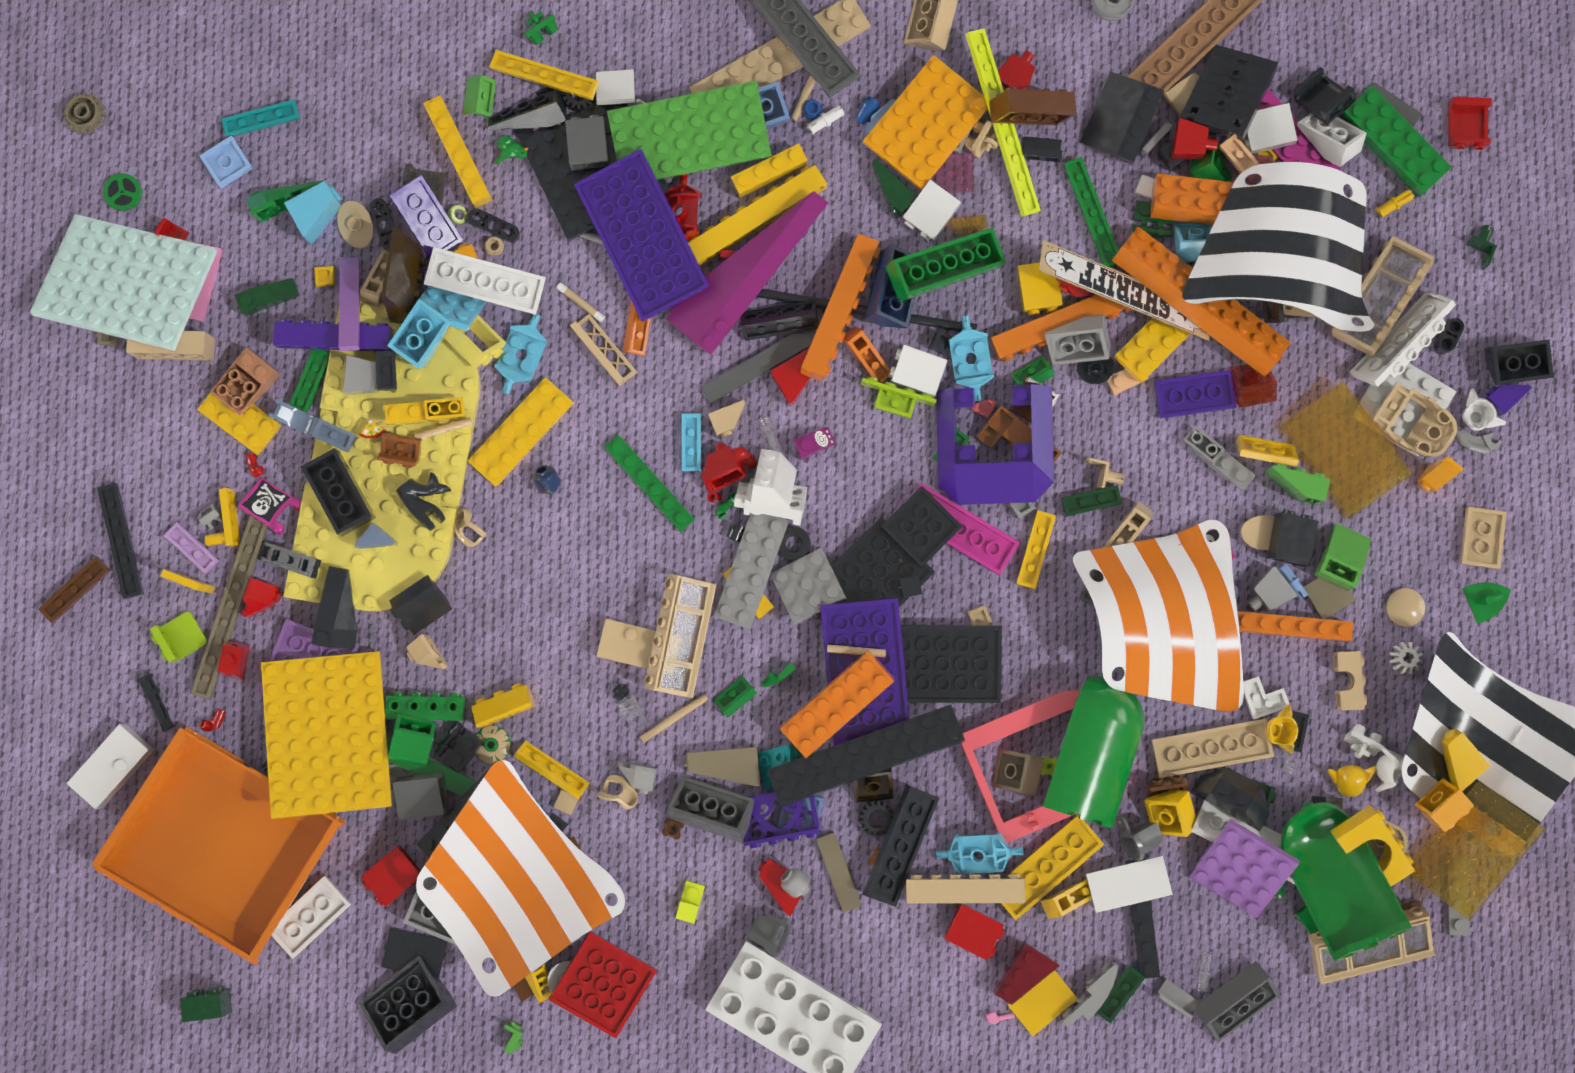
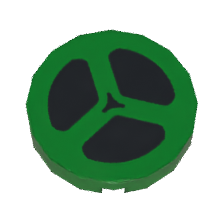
M119 173L109 178L103 189L104 199L107 204L113 209L123 212L138 206L143 194L138 180L124 173Z

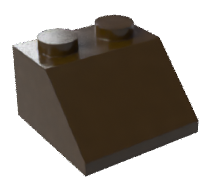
M890 768L854 781L855 803L894 799L892 769Z

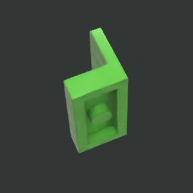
M483 75L468 77L463 114L491 117L496 80Z

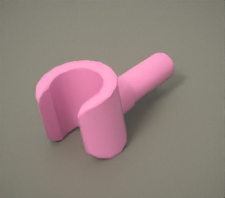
M995 1011L985 1015L987 1021L991 1024L1015 1017L1014 1013L997 1016Z

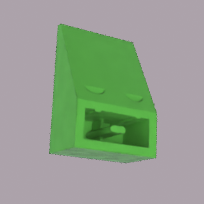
M1279 463L1265 469L1264 473L1297 501L1313 505L1326 501L1330 479L1325 478L1324 474L1316 472L1313 475L1308 474L1306 470L1301 468L1291 470L1287 469V465Z
M1336 523L1313 575L1347 591L1355 589L1363 572L1372 539Z

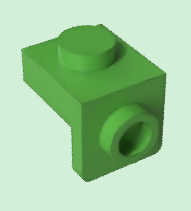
M507 1021L504 1025L505 1029L513 1033L504 1050L510 1055L514 1050L518 1051L523 1043V1040L520 1038L524 1030L515 1021L511 1023Z

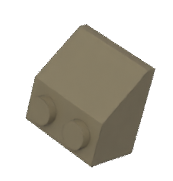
M999 749L992 787L1036 796L1044 758Z

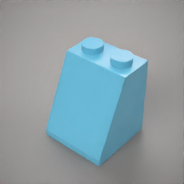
M323 181L285 202V205L302 236L312 244L341 207L339 201L342 198L332 184L329 186L326 181Z

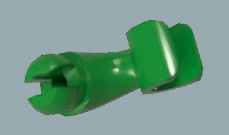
M736 493L730 494L727 501L717 507L715 515L718 516V519H724L728 509L731 506L734 507Z

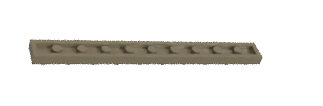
M251 515L191 691L192 695L208 700L212 698L220 674L218 672V665L222 646L231 641L243 605V597L249 580L252 578L261 544L268 530V526Z

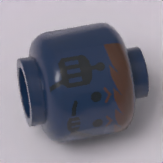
M548 465L538 467L532 477L537 490L542 494L555 493L561 483L555 468Z

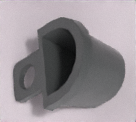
M1116 816L1115 820L1121 832L1118 836L1126 853L1132 860L1138 862L1144 859V855L1162 843L1163 836L1158 823L1145 822L1130 829L1124 816Z
M757 914L748 939L770 951L769 954L771 956L777 957L786 943L791 922L786 917L778 919Z

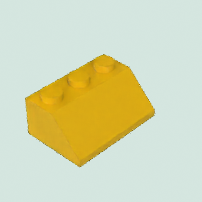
M521 682L511 686L512 690L508 692L501 690L494 693L493 698L487 700L486 697L476 700V704L471 706L476 727H486L535 707L536 704L527 684L523 685Z

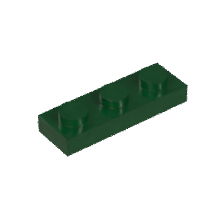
M1118 485L1061 498L1065 517L1123 504Z
M1130 964L1096 1013L1111 1024L1147 976Z

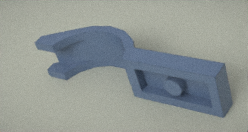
M275 400L278 406L274 414L269 413V417L349 453L357 435L305 413L283 401Z

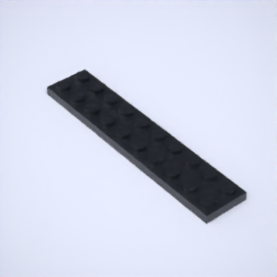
M950 704L818 751L807 758L802 757L773 767L767 771L781 808L963 743L965 738Z

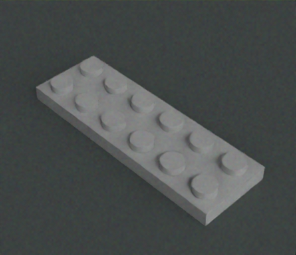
M750 514L714 617L751 630L789 520L766 514Z

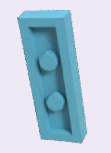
M682 414V472H701V414Z

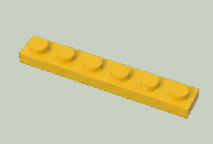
M499 50L495 51L489 66L491 70L589 100H593L599 82L595 79Z

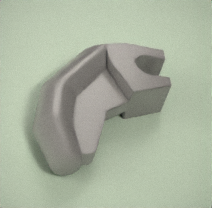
M1457 430L1455 436L1457 441L1468 450L1483 454L1496 449L1502 443L1501 440L1492 443L1491 438L1495 435L1494 433L1475 437L1464 430Z

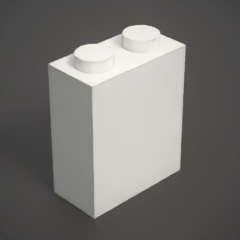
M1287 103L1257 111L1244 139V145L1251 154L1296 144L1297 136L1290 104Z
M929 180L903 216L906 220L904 224L912 230L915 227L921 231L919 235L927 241L930 239L935 241L960 207L961 202L932 180Z
M903 345L896 352L894 358L897 360L896 366H892L889 372L890 383L902 388L913 389L921 395L922 393L930 394L934 398L947 360Z

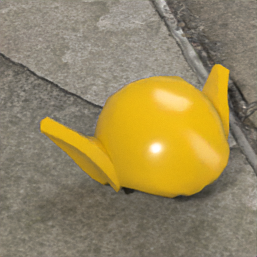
M1287 705L1279 712L1277 717L1268 721L1266 736L1271 743L1279 745L1282 749L1292 754L1294 752L1293 743L1298 735V727L1292 718L1291 705Z
M1346 765L1337 771L1329 768L1328 773L1342 796L1356 797L1363 793L1366 783L1371 779L1377 767L1373 766L1362 769L1360 766Z

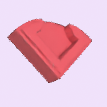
M994 400L980 401L971 410L988 419L997 402Z

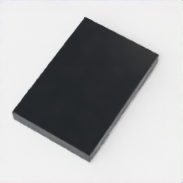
M390 928L381 967L400 971L421 955L440 979L448 941Z

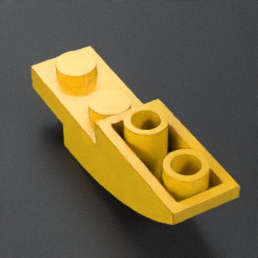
M463 397L384 405L386 425L419 424L465 417Z

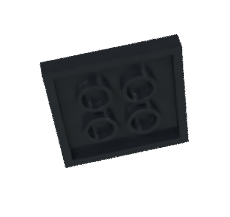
M923 486L881 526L921 568L963 527Z

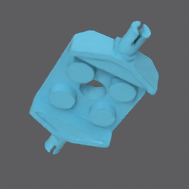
M538 314L532 315L528 325L510 327L511 331L503 348L504 352L494 366L506 378V382L501 390L503 393L509 395L512 384L531 382L547 344V340L539 333L536 327L541 317ZM519 350L527 352V357L524 360L517 359L516 355Z
M969 316L961 317L962 331L949 339L956 384L974 388V401L982 400L980 386L994 378L987 339L988 334L973 330L970 327ZM968 353H973L976 357L973 364H968L965 360Z
M997 832L994 835L959 836V834H956L950 849L936 851V858H948L949 861L951 860L958 874L1004 872L1008 858L1011 855H1023V847H1009L1001 832ZM980 851L984 858L976 859L973 853Z

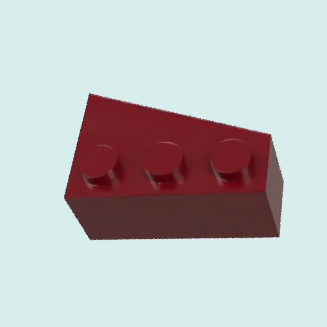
M1024 942L993 992L1013 1005L1060 965Z

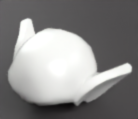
M1473 388L1470 389L1466 403L1467 408L1462 415V419L1468 427L1478 431L1484 428L1505 425L1506 421L1496 417L1497 412L1493 404L1484 398H1478Z
M1385 747L1381 748L1385 755L1379 758L1376 765L1377 776L1384 783L1375 789L1376 792L1396 786L1398 778L1402 774L1403 756Z

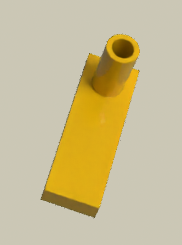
M221 488L219 489L224 532L206 535L205 543L207 546L226 543V546L237 547L240 546L241 540L234 489Z

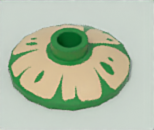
M487 726L476 733L484 741L475 753L479 760L487 764H493L495 761L504 760L511 750V740L509 734L504 729L498 726ZM490 741H493L495 744L492 749L488 747Z

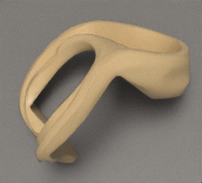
M460 509L457 512L454 525L456 535L464 545L474 547L487 536V533L479 526L470 522L472 518L470 509ZM464 527L472 528L480 537L475 542L469 540L462 532Z
M610 775L604 783L603 790L598 793L599 798L608 801H618L619 805L626 810L633 808L638 802L636 789L619 775ZM609 782L621 784L623 787L622 792L619 795L607 794Z

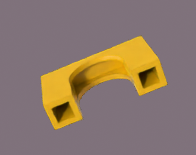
M1369 805L1330 832L1346 854L1368 840L1379 839L1384 841L1385 850L1378 863L1390 886H1393L1415 871L1411 865L1413 860L1407 852L1403 853L1402 849L1404 846L1399 839L1393 838L1392 835L1395 832L1389 824H1384L1383 820L1385 817L1379 809L1375 811Z

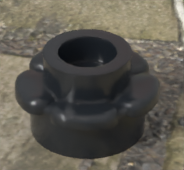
M618 684L612 691L614 693L613 698L621 701L630 692L627 684Z

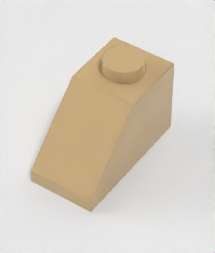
M744 400L708 414L717 437L721 436L723 439L731 436L732 431H735L746 406Z

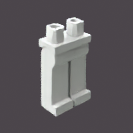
M750 478L749 483L739 482L734 507L744 508L745 515L750 513L754 515L766 514L791 519L794 525H801L807 487L794 485L790 508L784 509L751 503L755 478Z

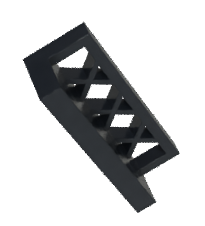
M816 299L745 311L741 316V328L745 341L818 329L820 324L817 315ZM812 307V310L803 311L805 308ZM786 311H792L789 314H784ZM768 314H774L771 317H765ZM755 317L753 320L746 321V318Z

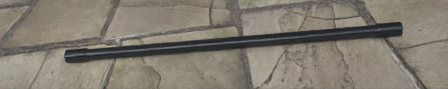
M762 289L756 296L758 298L788 303L816 299L817 308L823 309L827 308L830 301ZM858 305L857 309H853L851 313L865 316L867 306ZM911 314L909 322L961 332L963 329L962 321L957 322ZM970 323V327L973 330H977V324Z

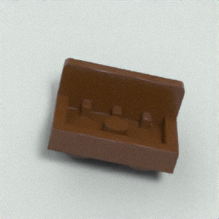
M1172 775L1170 778H1152L1146 781L1147 798L1169 790L1187 791L1188 781L1182 775Z

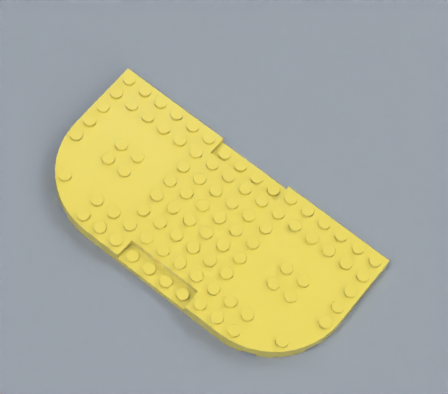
M360 300V322L369 323V326H377V323H387L394 330V335L402 324L390 323L384 303H380L379 307ZM338 309L336 324H338V322H339V309ZM444 337L425 368L418 369L395 352L396 393L378 391V393L345 394L343 387L347 356L375 362V352L330 351L320 403V419L357 436L349 453L316 438L312 460L333 448L339 450L376 518L344 536L337 535L307 481V484L305 483L292 550L320 559L321 564L318 568L316 579L288 570L283 597L320 603L329 566L349 569L355 610L381 612L392 608L389 602L390 599L426 575H429L434 583H436L444 571L452 549L455 533L454 525L461 501L481 389L479 368L475 369ZM463 397L465 417L419 424L386 425L384 405ZM471 417L473 423L466 427L422 439L420 461L415 467L411 468L403 467L402 464L397 463L385 464L383 461L377 460L381 451L382 436L366 439L359 435L369 420L385 429L386 433L414 438L415 433ZM430 472L437 476L440 484L447 485L451 489L450 492L419 496V498L436 505L445 515L446 519L442 523H439L432 514L429 516L435 525V529L432 531L424 527L409 512L396 493V490L411 478L422 485H428ZM372 523L377 524L398 543L395 546L366 549L355 548V543Z

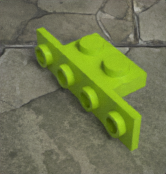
M873 377L862 379L861 385L879 390L874 409L911 419L916 401L935 406L936 399H933V396L930 394H916L910 388L899 389L893 383H879L878 379Z

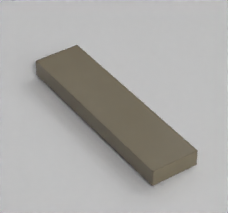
M835 833L816 838L843 913L860 907V900Z

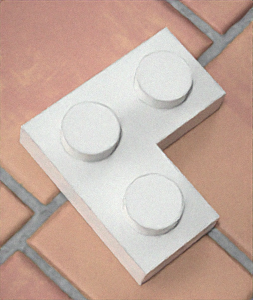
M1259 676L1243 681L1244 698L1252 719L1277 712L1290 705L1284 688L1265 694Z

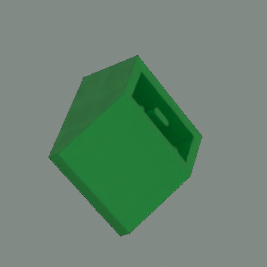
M397 714L388 759L427 766L436 722Z

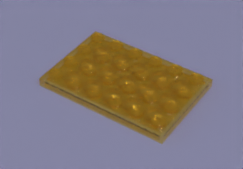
M1344 381L1279 426L1312 472L1322 473L1325 475V478L1330 479L1328 493L1347 519L1353 517L1413 474Z
M1479 780L1466 795L1474 805L1469 813L1462 816L1455 823L1454 827L1446 832L1440 828L1413 859L1411 865L1415 871L1410 874V876L1468 921L1475 916L1545 831L1543 826Z

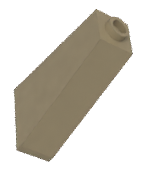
M757 747L689 752L687 757H684V768H688V773L760 786Z

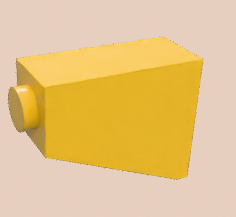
M1458 729L1449 730L1440 740L1450 782L1461 791L1490 767V764L1464 733Z

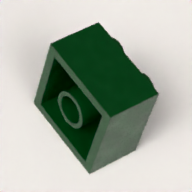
M223 986L212 987L206 990V992H204V988L194 989L192 992H187L186 996L180 998L182 1023L222 1018L232 1012L230 989H224Z

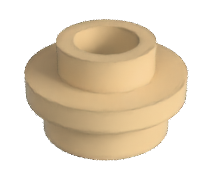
M491 237L485 243V250L491 256H498L503 252L504 244L500 238ZM493 244L498 245V248L496 250L491 249V246Z

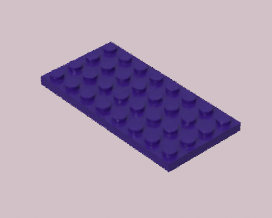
M642 149L574 184L642 322L710 287Z
M898 598L820 605L828 684L861 655L827 652V645L886 650V656L876 658L894 677V682L833 735L834 746L908 720L909 710Z

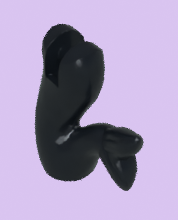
M430 472L428 485H422L411 478L396 490V493L409 512L429 531L435 529L434 523L429 518L431 514L439 523L446 519L443 512L436 505L419 498V496H431L451 491L447 485L439 483L437 476L433 472Z

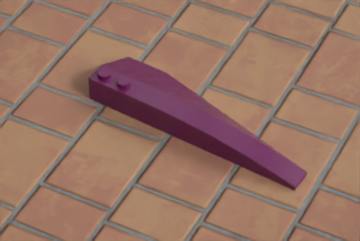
M815 191L810 193L707 274L705 277L710 287L678 303L666 319L711 355L821 214L828 202Z

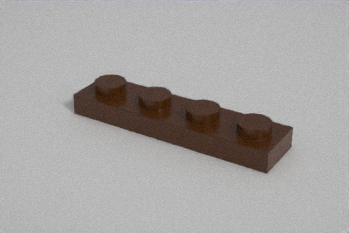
M95 556L47 600L39 610L51 623H55L111 570L98 556Z

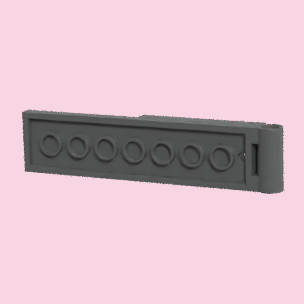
M748 0L785 47L791 50L829 99L860 78V73L801 0Z

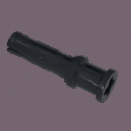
M151 673L136 681L140 683L144 692V698L149 700L162 731L165 732L175 726L159 695L161 690L157 688L153 680L154 675Z

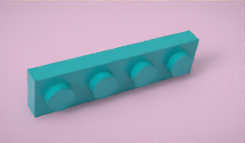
M293 99L222 118L221 120L225 136L228 138L231 135L236 137L300 120L301 118L297 102Z

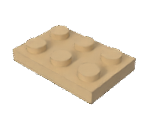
M1466 507L1460 564L1491 569L1501 568L1507 512Z

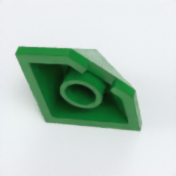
M1219 144L1216 151L1206 149L1205 155L1201 159L1192 160L1190 172L1193 178L1231 182L1230 170H1226V164L1223 160L1226 157L1219 149Z

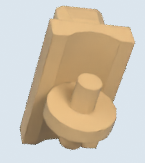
M988 120L986 123L977 122L973 130L978 135L977 139L969 137L964 144L966 149L971 151L977 159H980L984 151L989 152L991 148L997 149L999 146L995 141L997 136L994 134L993 123Z

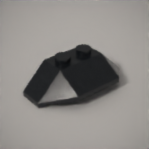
M1229 767L1200 775L1191 790V793L1258 831L1262 830L1270 816L1263 786Z

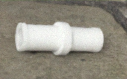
M837 105L830 111L821 113L817 119L807 123V129L811 130L810 133L813 135L825 126H831L832 122L844 116V112Z

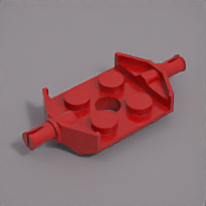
M685 174L680 175V184L668 189L669 192L665 193V196L674 214L678 208L683 209L681 214L675 216L689 241L700 233L697 230L699 196L702 197V194L687 185L688 175Z

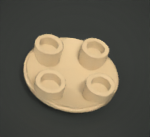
M1409 588L1398 589L1388 598L1386 613L1399 626H1413L1423 618L1425 603L1421 595L1415 590Z

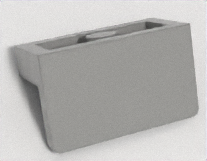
M1166 978L1155 993L1160 999L1190 1020L1193 1016L1190 1014L1199 1001Z

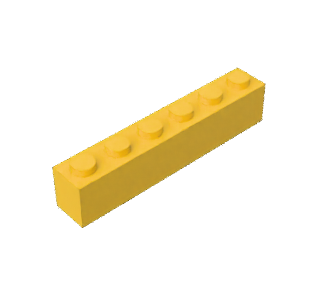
M441 95L424 102L423 104L475 208L493 201Z

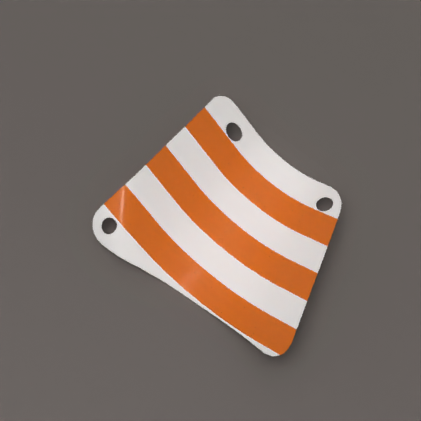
M1207 520L1166 537L1081 551L1074 555L1073 563L1089 591L1098 616L1102 639V672L1105 681L1110 687L1123 692L1223 712H1231L1240 708L1244 699L1241 643L1234 591L1230 537L1224 524L1217 520ZM1210 529H1215L1219 532V538L1215 542H1209L1206 539V533ZM1092 569L1099 570L1103 574V581H1094L1090 577L1089 572ZM1116 667H1122L1125 672L1123 679L1120 681L1112 679V671Z
M505 760L497 761L488 770L418 875L416 884L420 899L452 937L486 994L494 997L502 995L582 935L621 914L625 905L624 894L612 876L579 850L563 834L529 793L514 767ZM433 877L436 879L437 886L435 889L426 890L424 888L423 881L425 878ZM607 894H616L618 902L615 906L607 905L605 901ZM485 958H492L496 963V969L491 974L486 973L482 968Z

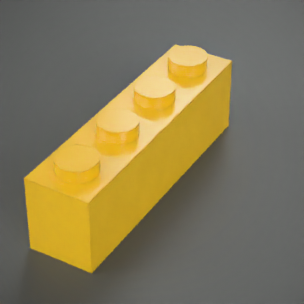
M797 144L731 176V182L739 198H742L807 166L808 160L800 144Z

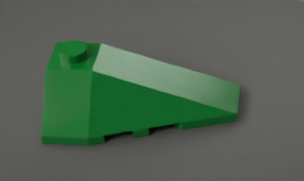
M323 180L256 191L250 195V198L246 199L249 210L260 223H263L287 210L285 202L320 184Z

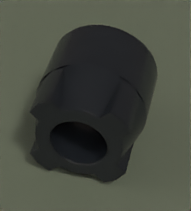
M732 523L726 537L740 543L745 528Z

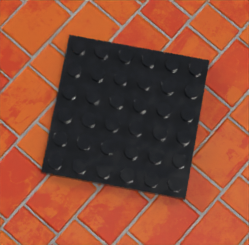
M627 103L596 104L566 119L570 120L572 117L583 119L589 118L591 115L604 117L609 165L617 162L607 111L629 107ZM565 121L560 125L550 126L520 140L521 146L528 148L527 158L568 242L596 229L574 184L605 167L571 170ZM665 179L658 180L664 194L669 192Z

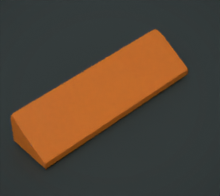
M632 301L630 302L622 352L645 356L651 318L642 322Z

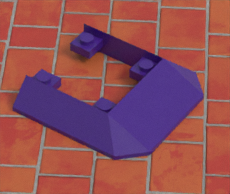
M1035 384L1012 386V405L1031 406L1032 443L1013 444L1014 462L976 463L975 445L957 446L956 409L974 408V388L952 387L936 392L938 486L958 505L1034 503L1054 483L1052 386Z

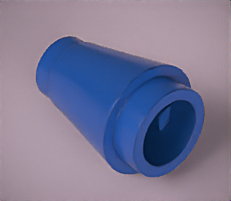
M867 96L866 99H863L855 120L865 125L871 116L879 110L880 103L874 98Z

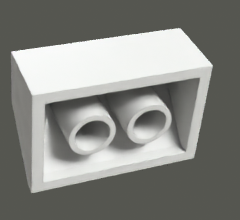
M761 449L751 503L784 509L790 508L797 470L781 452Z

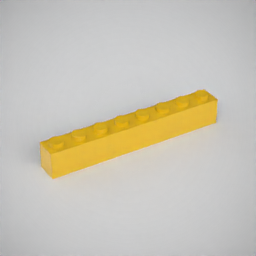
M816 165L803 168L800 171L801 174L796 177L790 176L780 187L778 185L772 187L767 195L756 197L749 206L746 207L744 205L738 208L736 214L731 217L729 215L725 216L715 227L711 225L704 230L702 235L690 239L688 242L699 265L701 266L721 254V249L727 250L778 219L813 191L818 194L825 190L827 182Z

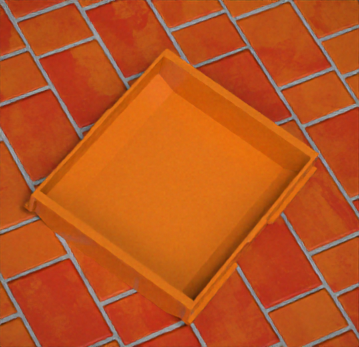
M186 726L185 729L179 728L91 865L95 867L94 870L146 901L160 905L164 911L181 921H186L197 927L200 933L257 966L261 959L259 955L336 831L339 827L343 828L346 820L334 813L271 819L268 777L252 767L245 766L243 759Z

